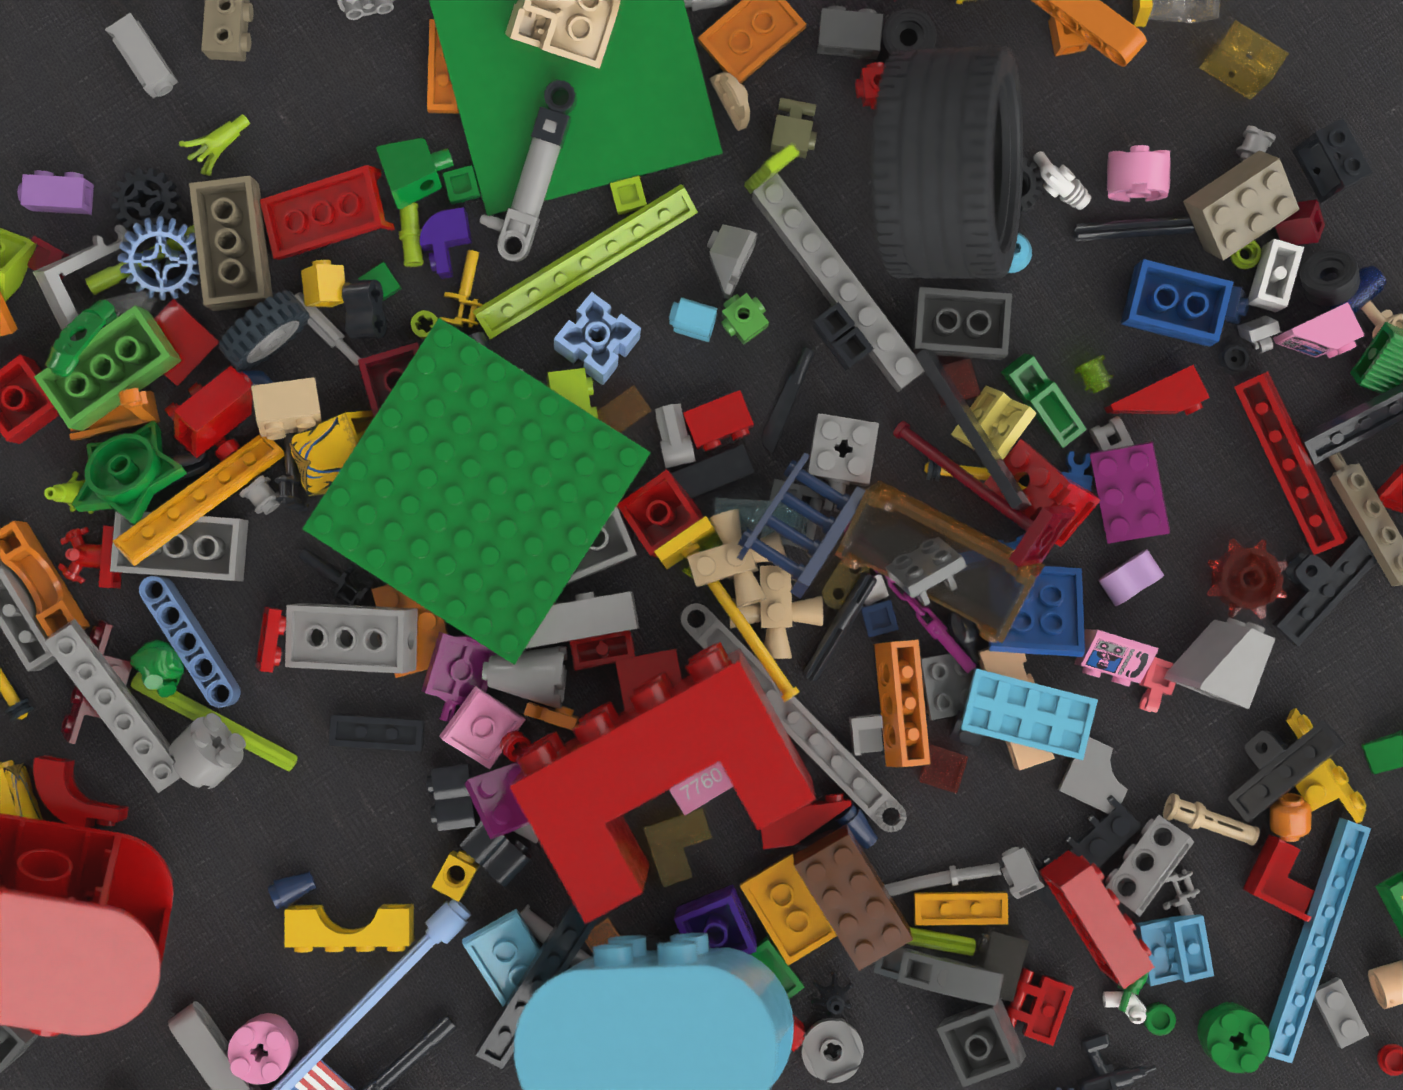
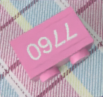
M718 762L670 788L669 791L685 816L732 788L733 785L721 763Z

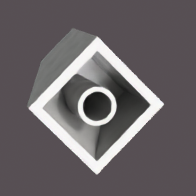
M1228 618L1227 622L1213 620L1166 672L1164 679L1210 698L1249 709L1275 638L1264 634V627L1250 622L1245 624L1232 618Z

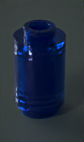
M1374 266L1361 268L1359 270L1360 285L1355 295L1342 304L1330 306L1331 310L1348 302L1353 313L1356 314V312L1384 290L1386 278L1383 273Z

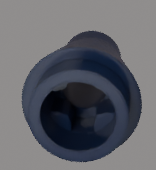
M852 804L834 817V821L837 823L836 827L839 829L847 824L857 842L864 849L870 848L877 841L878 836L872 830L859 806L855 807Z
M308 871L304 874L274 880V884L268 886V891L277 909L285 907L286 909L308 892L317 888L311 872Z

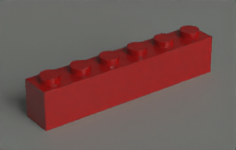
M1264 372L1235 386L1237 395L1313 554L1316 555L1343 544L1347 539V535L1269 372Z

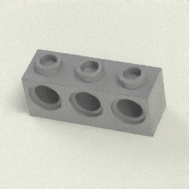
M1160 815L1155 820L1150 819L1141 832L1143 834L1141 840L1137 845L1132 844L1127 849L1123 857L1125 862L1119 870L1114 869L1105 881V884H1107L1106 890L1110 888L1119 901L1138 916L1142 915L1194 843L1189 835ZM1163 832L1172 833V841L1166 846L1158 845L1159 835ZM1145 857H1153V867L1148 871H1141V860ZM1126 882H1134L1136 885L1135 892L1131 896H1123L1121 892L1122 886Z

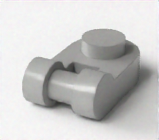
M1119 416L1110 419L1109 423L1102 427L1098 425L1090 429L1091 437L1100 451L1134 445ZM1115 434L1119 442L1111 446L1107 438Z

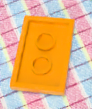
M793 853L788 854L740 884L742 891L788 966L837 936L794 867Z

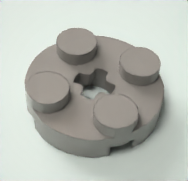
M826 1018L817 1021L805 1032L801 1054L804 1065L810 1074L816 1078L826 1080V1082L839 1083L849 1079L856 1073L863 1058L864 1049L860 1035L852 1025L841 1018ZM828 1043L840 1045L841 1049L837 1050L838 1056L836 1058H832L830 1054L825 1055L823 1053L827 1049Z

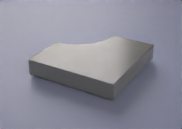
M1089 737L1084 759H1071L1057 790L1109 814L1115 807L1108 802L1107 798L1112 795L1121 804L1128 789L1117 781L1112 772L1110 759L1113 748Z

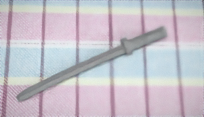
M999 863L967 867L965 869H956L955 866H949L950 870L914 877L884 886L890 896H896L952 883V886L959 885L958 881L1001 875Z

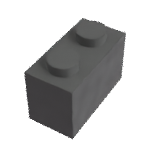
M829 6L828 9L822 8L817 54L877 60L880 51L883 14H876V11L872 9H860L858 12L846 11V8L842 6Z

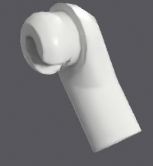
M1124 991L1103 992L1104 1007H1119ZM1131 993L1125 1013L1132 1023L1141 1024L1146 1019V1008L1138 997Z

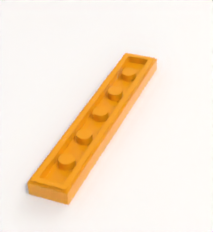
M259 434L114 539V545L133 566L137 565L284 457L283 449L274 440L267 439V436L261 437Z

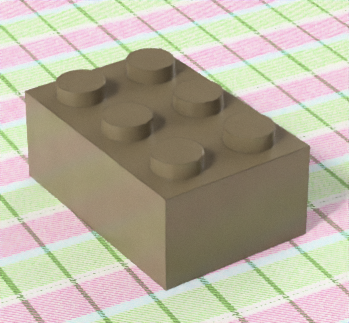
M1260 150L1183 201L1204 251L1223 261L1300 210L1280 158Z

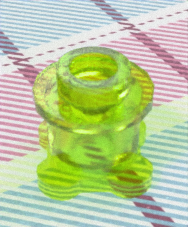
M1104 355L1073 370L1075 374H1081L1087 386L1084 388L1085 391L1091 389L1095 394L1111 386L1108 380L1112 379L1113 376L1108 375L1102 363V360L1105 359Z

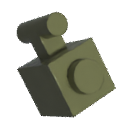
M780 98L778 110L790 112L789 117L777 115L770 152L779 153L789 144H793L800 153L796 157L806 159L807 151L814 150L817 132L811 131L813 121L803 120L801 117L802 114L814 117L816 104Z

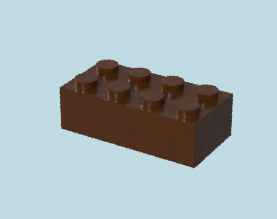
M847 824L793 855L794 867L859 971L913 940L908 923Z

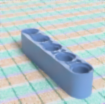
M149 576L145 578L139 586L142 600L208 703L214 707L221 708L235 704L240 697L238 683L174 583L169 578L163 576ZM156 582H159L163 587V592L159 598H155L152 594V587ZM173 607L179 612V619L175 624L171 623L168 618V613ZM189 633L193 634L196 639L195 647L192 650L188 649L184 643L185 637ZM205 659L212 663V672L208 676L201 670V664ZM221 685L226 686L229 690V697L225 702L220 700L217 695V690Z

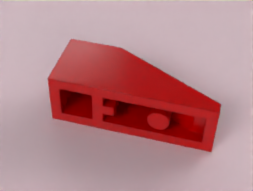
M1193 364L1104 409L1106 413L1176 414L1184 410L1187 416L1203 408L1201 402L1210 397Z

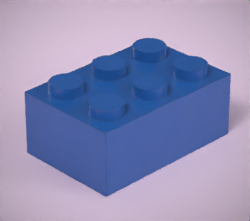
M1143 259L1134 267L1120 325L1210 347L1220 340L1234 282Z

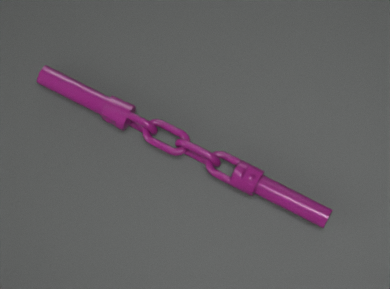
M850 521L844 530L845 534L865 555L877 574L882 572L885 575L892 591L898 598L907 601L916 611L918 621L935 640H939L968 674L977 665L946 631L947 627L931 609L922 606L915 597L911 598L906 592L902 595L893 585L895 582L889 577L885 569L890 562L881 552L876 551ZM926 612L933 619L928 624L921 617L924 616Z

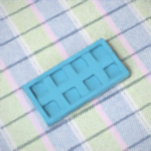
M975 668L960 729L1083 760L1098 699Z

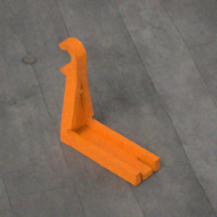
M138 388L119 392L121 405L88 427L89 430L80 431L70 428L71 432H75L69 434L70 440L76 441L143 426L151 421L160 422L154 392H139Z

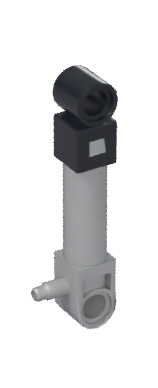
M563 80L551 82L545 90L544 98L548 109L544 107L539 108L531 134L530 148L511 208H508L505 220L484 214L480 218V224L500 231L497 248L501 256L509 261H522L531 250L540 221L538 217L560 148H563L571 123V118L565 114L573 111L577 104L576 92L568 82ZM558 90H565L569 93L567 103L561 106L554 104V93ZM516 237L520 239L522 249L519 253L512 255L507 251L506 244L509 239Z

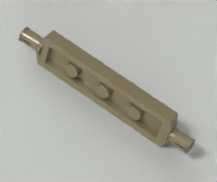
M1340 452L1328 457L1336 470L1330 477V480L1391 586H1403V538L1360 464H1350L1347 466Z

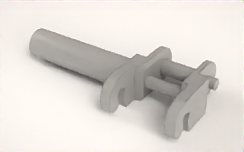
M1184 869L1182 873L1172 872L1166 882H1173L1177 895L1176 899L1163 904L1165 910L1170 909V906H1178L1181 916L1194 915L1187 898H1195L1200 890L1193 887L1190 876L1193 875L1192 871ZM1184 879L1188 891L1181 893L1177 881Z

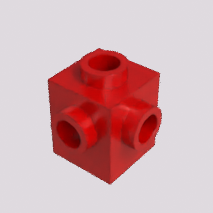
M883 62L866 65V68L861 70L860 79H855L857 98L862 97L863 107L871 106V109L875 110L879 83L885 66Z

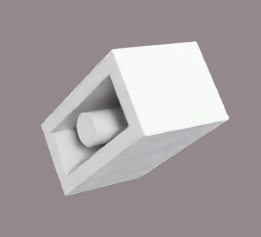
M1273 239L1263 246L1261 259L1258 262L1249 294V305L1273 312H1278L1288 306L1304 247Z

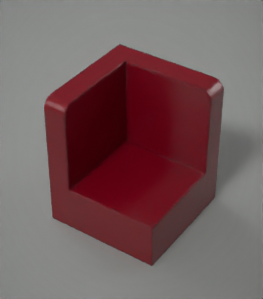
M1318 200L1297 202L1300 210L1275 226L1280 241L1294 245L1319 242L1325 222Z
M33 235L31 241L38 244L27 266L36 271L70 255ZM62 274L59 275L62 281L64 276H62Z

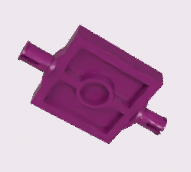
M439 632L421 690L426 694L438 696L445 701L439 719L450 722L454 716L456 706L463 704L475 686L485 692L487 691V680H482L484 662H489L491 656L498 655L466 634L465 636H453Z

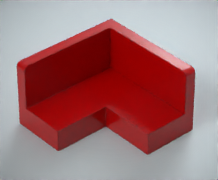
M1269 834L1243 890L1309 922L1311 916L1305 914V911L1315 891L1288 878L1301 849Z

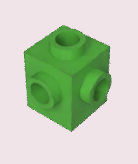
M747 293L742 297L736 294L723 304L726 309L722 311L724 320L721 321V324L731 337L736 334L743 345L768 327L769 322L763 315L766 310L757 297L751 299ZM740 314H745L748 316V318L740 319L738 316Z

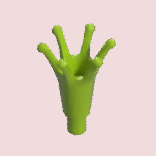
M242 114L233 122L228 121L206 136L191 141H180L179 146L192 147L202 145L197 151L189 154L187 158L192 160L201 154L197 160L202 162L208 156L201 169V174L210 176L212 175L211 170L222 151L240 135L239 132L250 125V122Z
M77 471L73 472V477L68 482L48 487L44 491L47 499L67 503L72 512L76 510L72 506V502L86 481H76L79 476Z

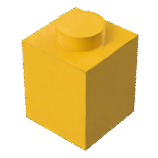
M316 260L312 262V266L301 270L305 307H334L344 303L342 298V289L345 284L343 265H331L330 260Z

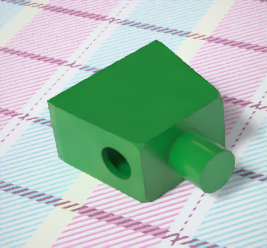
M423 138L376 147L398 210L440 190L442 185L437 171L454 166L448 148L430 154L426 140Z

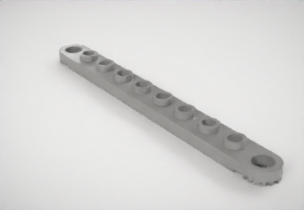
M697 603L687 606L681 615V623L684 629L704 649L717 642L722 643L727 654L741 648L790 737L881 829L887 832H897L902 829L907 819L903 806L795 697L786 702L782 700L781 696L783 694L761 662L707 607ZM692 610H700L704 613L705 623L703 626L694 628L689 625L687 617ZM890 807L897 809L899 812V819L893 825L885 824L882 819V813Z

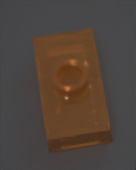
M633 385L600 408L597 414L599 420L622 433L652 410L638 389Z

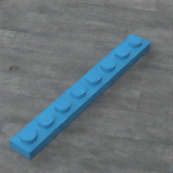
M1339 818L1307 915L1311 916L1309 922H1304L1268 1028L1270 1033L1268 1057L1289 1063L1293 1062L1371 828Z

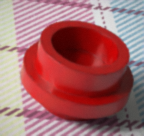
M1387 1044L1380 1049L1377 1062L1383 1072L1391 1076L1403 1074V1047L1397 1044Z

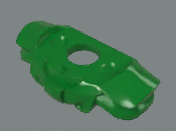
M99 300L90 308L82 311L61 331L44 365L49 367L52 373L58 376L68 377L71 375L79 362L78 356L104 325H108L117 318L114 306L106 300ZM87 330V334L81 340H71L76 333H82Z

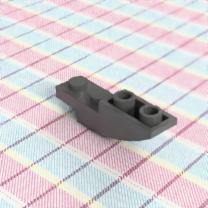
M900 947L877 960L874 968V973L897 979V982L995 1006L998 1005L1004 974L946 957H936L905 947Z

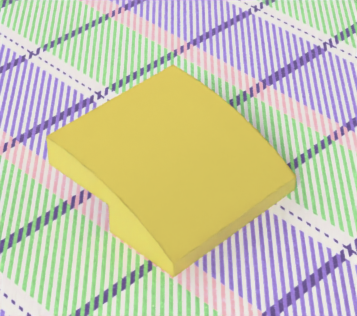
M989 386L984 387L970 407L1002 459L1006 457L1036 415V412L1030 406L1014 401L1004 392ZM958 424L951 435L974 449Z

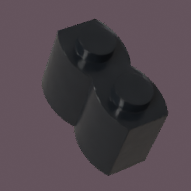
M471 763L431 769V775L427 776L429 794H434L435 806L430 808L431 821L433 825L437 824L438 831L475 827L478 825L477 810L465 786L466 781L473 778Z
M482 821L460 844L461 848L504 887L532 858L528 853L531 848L519 837L514 840L506 833L490 839Z

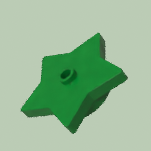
M151 421L133 434H120L105 442L87 444L86 481L73 500L72 506L78 512L113 509L134 526L141 520L153 495L186 475L187 472L178 462L163 454L161 429L155 421Z

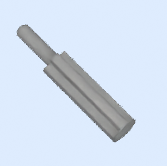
M302 292L294 295L309 313L310 318L307 324L331 348L336 346L355 366H358V360L361 358L342 340L345 336L317 307H305L304 294Z

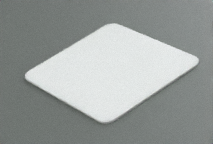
M881 574L874 576L877 579V583L865 601L866 606L888 597Z

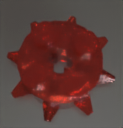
M1233 538L1229 540V552L1221 556L1219 560H1209L1207 563L1213 569L1212 584L1207 594L1208 596H1217L1220 601L1229 606L1228 617L1232 619L1240 610H1252L1260 619L1266 618V605L1275 601L1276 598H1286L1287 593L1282 589L1284 579L1281 572L1288 564L1286 561H1277L1273 555L1266 551V541L1263 539L1255 547L1243 548ZM1244 574H1247V578L1251 580L1250 584L1244 583Z

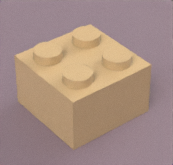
M315 377L251 386L256 421L261 437L267 436L269 440L282 439L286 437V433H300L322 423Z

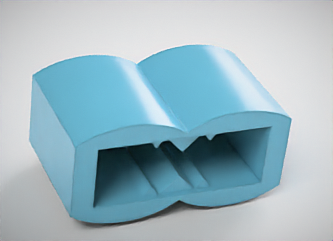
M681 297L679 303L674 302L672 305L669 324L673 325V332L709 343L717 318L718 308Z

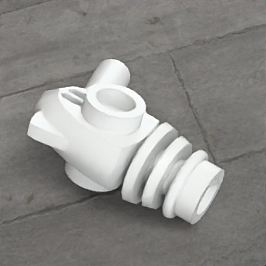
M1038 152L1034 155V161L1040 168L1041 177L1046 181L1043 187L1053 197L1056 198L1060 194L1061 201L1070 204L1071 207H1076L1078 210L1088 205L1091 195L1081 184L1080 180L1075 179V175L1065 165H1062L1060 168L1056 167L1050 162L1044 152Z

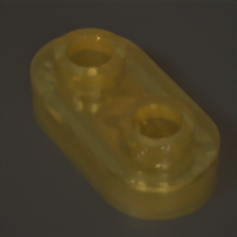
M849 553L840 560L822 590V598L827 606L833 609H840L863 572L869 573L870 565L865 556L860 553ZM857 562L860 565V571L857 574L849 571L850 563ZM835 588L843 590L844 596L842 599L837 600L833 597L832 592Z

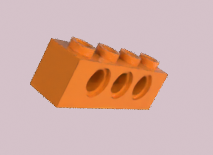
M919 640L874 644L886 767H910L930 764Z

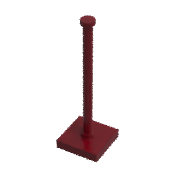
M906 421L900 422L893 432L896 438H903L1026 531V534L1009 558L1018 567L1042 563L1076 513L1067 505L1043 507L1033 521L1021 511L1012 509L1005 499L912 431L910 424Z

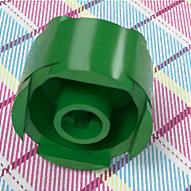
M1225 1002L1213 1009L1210 1008L1200 1019L1197 1030L1199 1042L1206 1055L1224 1070L1233 1073H1251L1256 1071L1265 1060L1270 1047L1269 1029L1259 1017L1247 1008L1237 1003ZM1231 1036H1237L1235 1040L1229 1041Z

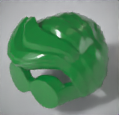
M161 640L148 642L131 657L130 664L133 668L140 671L142 682L146 688L157 689L161 697H169L176 692L177 685L184 672V664L172 645Z

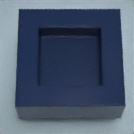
M1233 286L1225 320L1227 323L1240 325L1241 316H1246L1248 312L1249 298H1246L1242 287Z
M891 600L862 607L861 613L868 638L899 630Z

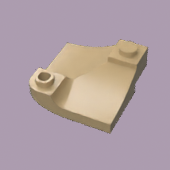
M518 0L514 4L505 34L512 39L539 47L544 51L600 68L621 0Z

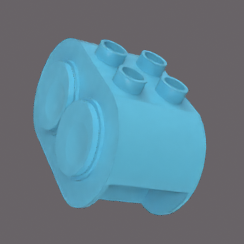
M707 933L671 935L670 942L660 943L657 945L658 950L649 951L646 948V936L627 935L608 938V944L593 947V956L548 981L528 1001L520 1016L515 1033L514 1057L517 1075L523 1090H769L783 1072L791 1053L794 1021L790 1001L781 982L765 964L740 950L733 948H709Z

